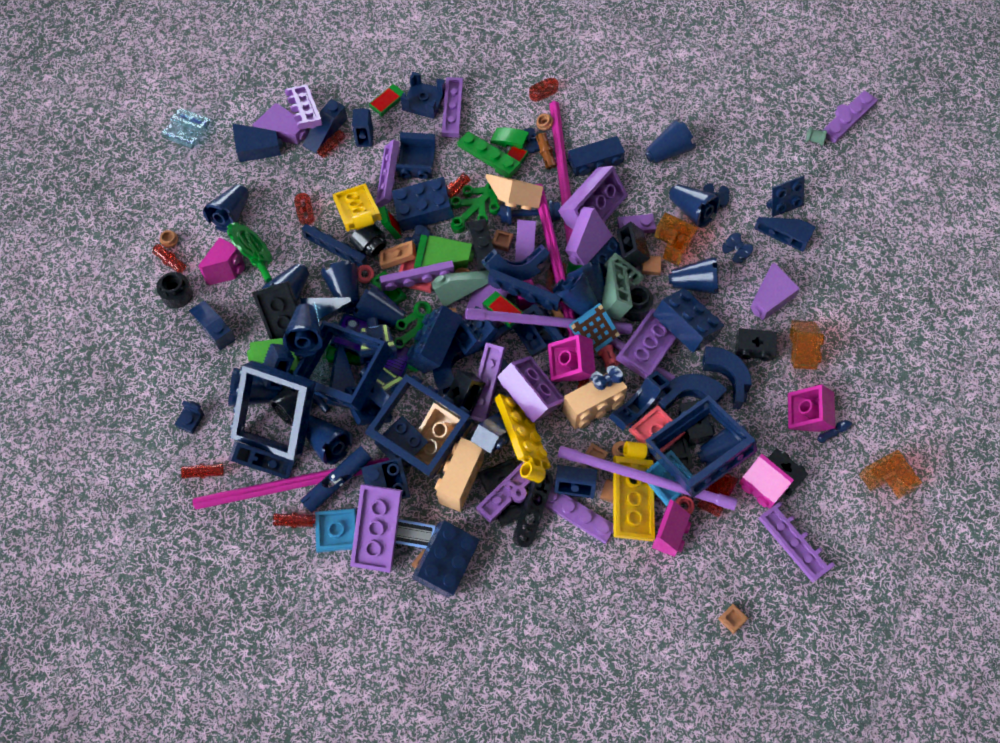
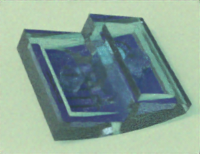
M179 108L170 117L171 123L161 132L162 138L193 149L206 131L210 119Z

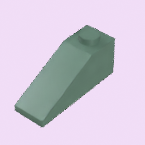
M611 260L608 264L602 305L609 317L620 320L633 305L626 266Z
M489 271L447 273L436 277L431 284L442 305L448 306L487 285Z

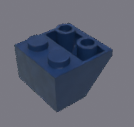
M401 457L361 468L365 484L403 490L401 500L411 497Z

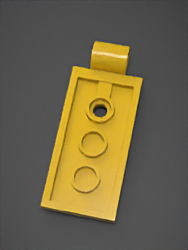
M366 183L332 194L346 231H350V229L359 230L374 225V222L377 220H382Z
M499 393L494 398L517 459L525 462L520 468V475L523 478L540 483L545 478V470H548L551 465L547 458L548 454L541 443V437L536 431L535 422L533 423L526 417L525 412L514 402L513 398Z
M626 441L623 447L624 457H613L614 463L644 472L653 465V460H645L647 455L646 443ZM613 473V532L615 538L654 541L655 512L654 491L647 483L636 480V484H632L629 477Z

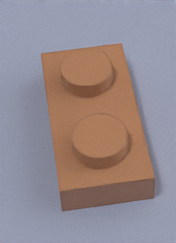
M412 240L380 251V266L383 270L416 259V246Z

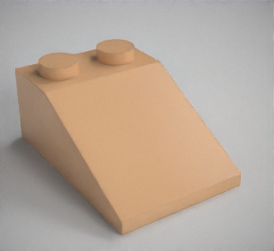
M486 174V179L500 201L506 202L505 206L516 208L517 204L526 210H531L532 207L539 208L543 191L542 186Z
M433 403L418 429V432L428 443L414 457L429 465L461 417L455 415L439 403ZM473 423L470 424L461 438L465 439ZM450 453V455L448 456V458L446 459V461L444 462V464L442 465V467L446 464L447 460H449V458H450L453 454Z

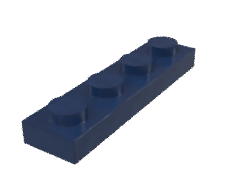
M305 223L302 227L305 239L344 260H350L352 264L355 261L358 267L368 265L364 252L361 253L351 248L345 242L341 243L332 235H326L315 226L311 227Z
M492 268L488 274V284L496 289H503L513 296L523 297L528 302L540 304L547 310L558 311L560 307L561 297Z

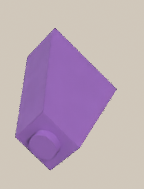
M277 103L270 107L252 125L256 128L276 131L278 138H281L282 142L297 145L302 140H305L309 133L308 128L298 129L297 123L300 121H295L294 114Z
M583 207L566 246L565 252L568 254L570 262L574 265L584 266L613 236L595 208Z
M517 221L515 262L524 260L534 251L536 221Z
M773 263L750 308L755 316L765 320L795 298L800 288Z

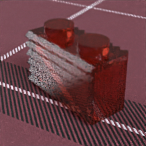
M725 474L705 490L730 496L738 478ZM696 498L699 500L697 507L719 518L724 507Z

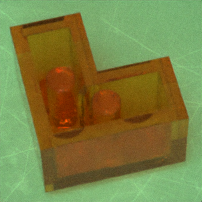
M665 212L657 225L655 238L668 243L662 259L679 266L695 240L698 227Z
M792 320L789 339L793 344L790 362L793 368L817 370L818 363H821L822 358L820 346L824 344V334H822L814 321Z
M899 450L866 466L859 474L870 491L887 483L898 499L913 492L922 484Z

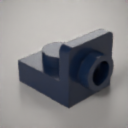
M183 401L184 409L174 425L193 434L205 414L198 403Z

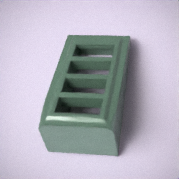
M614 253L603 265L607 270L608 264L612 260L626 266L629 286L638 285L644 278L636 268L617 253Z

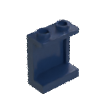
M400 132V152L398 164L396 165L397 177H412L423 180L427 178L432 179L436 149L435 134Z

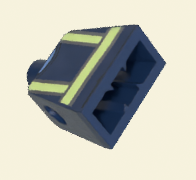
M377 318L367 319V327L361 328L360 333L367 332L373 338L381 337L383 340L388 341V345L393 350L388 360L397 359V349L388 326L379 325ZM360 345L361 364L370 363L376 350Z
M367 366L360 371L359 375L361 377L365 373ZM384 367L368 397L382 408L402 380V377Z

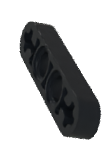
M546 472L545 484L542 482H531L513 534V542L519 547L526 548L533 543L553 484V476L549 472ZM536 488L543 489L544 491L536 490ZM535 494H539L541 498L538 505H534L532 502V497ZM528 513H532L534 516L532 524H527L526 522ZM523 526H524V527L531 528L530 531H529V530H526V529H522ZM520 535L527 537L526 541H522Z

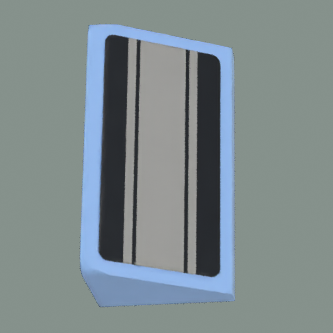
M399 519L396 543L426 548L436 525Z

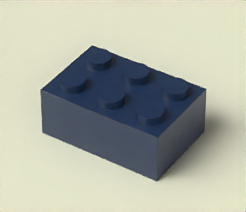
M444 177L392 191L397 220L402 231L415 229L416 225L426 226L455 218L449 189Z
M685 288L662 299L653 314L692 353L714 341L725 326Z
M444 305L434 309L430 314L427 313L422 320V324H424L422 329L415 335L414 339L416 342L414 346H411L407 352L408 359L406 363L424 374L440 367L463 317Z
M443 520L437 524L411 579L447 598L454 596L480 539Z

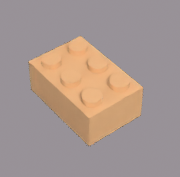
M593 381L564 396L562 411L574 430L578 427L584 428L590 424L591 420L595 418L601 419L611 409L616 410L624 403L627 386L622 381L621 383H613L609 387L606 386L603 390H598L594 387Z
M461 438L459 443L454 444L451 452L453 454L451 461L447 460L443 469L445 474L442 479H438L435 486L438 503L461 512L484 461V449L464 438Z

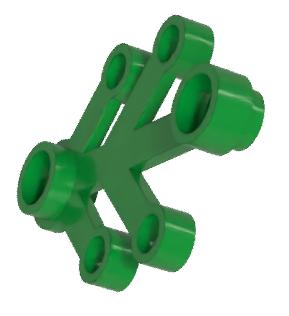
M489 183L485 187L472 188V186L466 185L462 188L464 197L482 194L479 198L462 200L459 197L451 198L454 209L470 206L460 217L453 218L451 229L454 233H462L466 228L465 222L477 210L479 211L477 220L486 219L488 225L489 221L486 215L485 202L489 198L491 200L489 211L492 215H497L500 211V205Z
M425 301L417 302L413 307V313L396 322V330L403 332L408 324L417 319L416 327L394 340L397 350L402 349L405 343L414 338L416 333L422 329L424 325L422 324L423 318L427 313H432L429 303ZM420 308L425 310L424 314L419 312ZM398 323H403L404 328H400ZM396 341H400L402 346H397ZM408 364V368L412 372H419V370Z

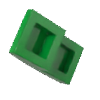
M499 127L496 128L490 143L505 148L507 145L523 149L529 137V132L515 128Z

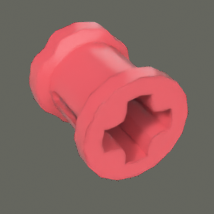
M606 345L597 352L602 357L606 370L608 366H618L620 364L615 359L616 355L613 351V345Z

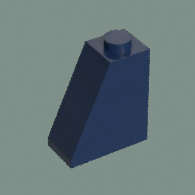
M232 124L239 162L281 155L280 149L283 148L282 139L278 138L276 131Z

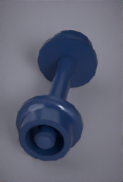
M550 199L548 208L552 222L560 221L561 215L558 211L560 209V202H553ZM500 204V211L497 213L501 223H507L509 226H511V217L540 216L538 209L511 210V207L505 206V204Z

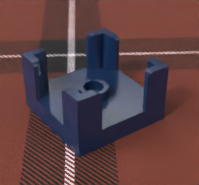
M412 72L409 92L407 96L405 92L401 96L402 110L435 119L445 96V80L437 78L436 87L421 83V74Z

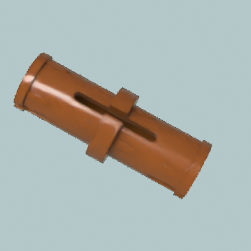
M540 133L536 136L540 149L539 153L543 157L546 169L555 168L557 164L552 153L553 148L548 142L547 134Z

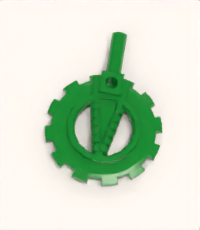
M238 222L230 223L227 226V234L231 238L233 245L245 257L249 258L254 267L260 270L266 283L271 281L272 277L266 265L272 262V255L265 242L262 241L258 234L250 230L249 227L243 224L240 225Z

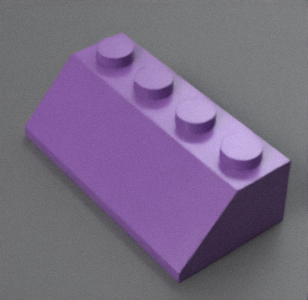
M613 166L597 167L558 211L565 224L571 229H574L583 207L595 208L603 222H605L628 194Z

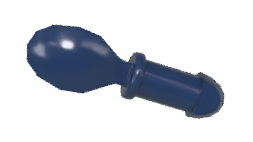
M848 420L839 421L836 424V428L830 429L823 434L820 433L817 441L825 443L826 440L836 437L838 433L850 429L852 422Z

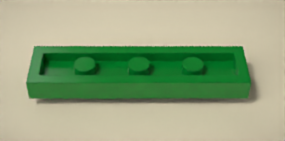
M469 131L457 141L458 147L509 178L521 168V162Z

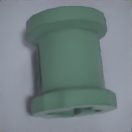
M809 127L805 142H816L823 146L827 131H818Z

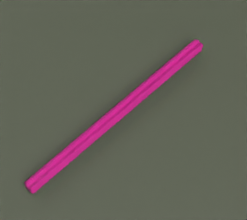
M552 101L549 103L550 116L553 118L552 132L561 204L563 206L571 197L560 106L559 102ZM564 222L566 244H568L573 229Z
M543 187L538 211L557 284L562 278L565 281L566 277ZM561 302L564 318L576 319L574 311ZM567 328L569 337L575 336L572 330Z
M386 457L377 460H372L368 462L364 467L389 461L390 459ZM336 468L193 498V506L195 509H202L315 485ZM362 470L358 471L354 476L363 475Z

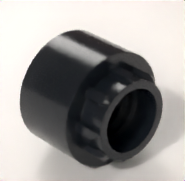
M375 223L374 225L355 230L350 238V243L358 251L364 252L366 256L371 258L380 254V251L384 250L387 245L385 233Z
M167 273L157 283V293L167 307H184L193 297V289L186 276L182 273Z
M629 286L633 306L624 317L634 322L643 321L652 309L653 295L644 286Z
M285 388L270 400V404L276 414L286 424L292 426L299 390Z

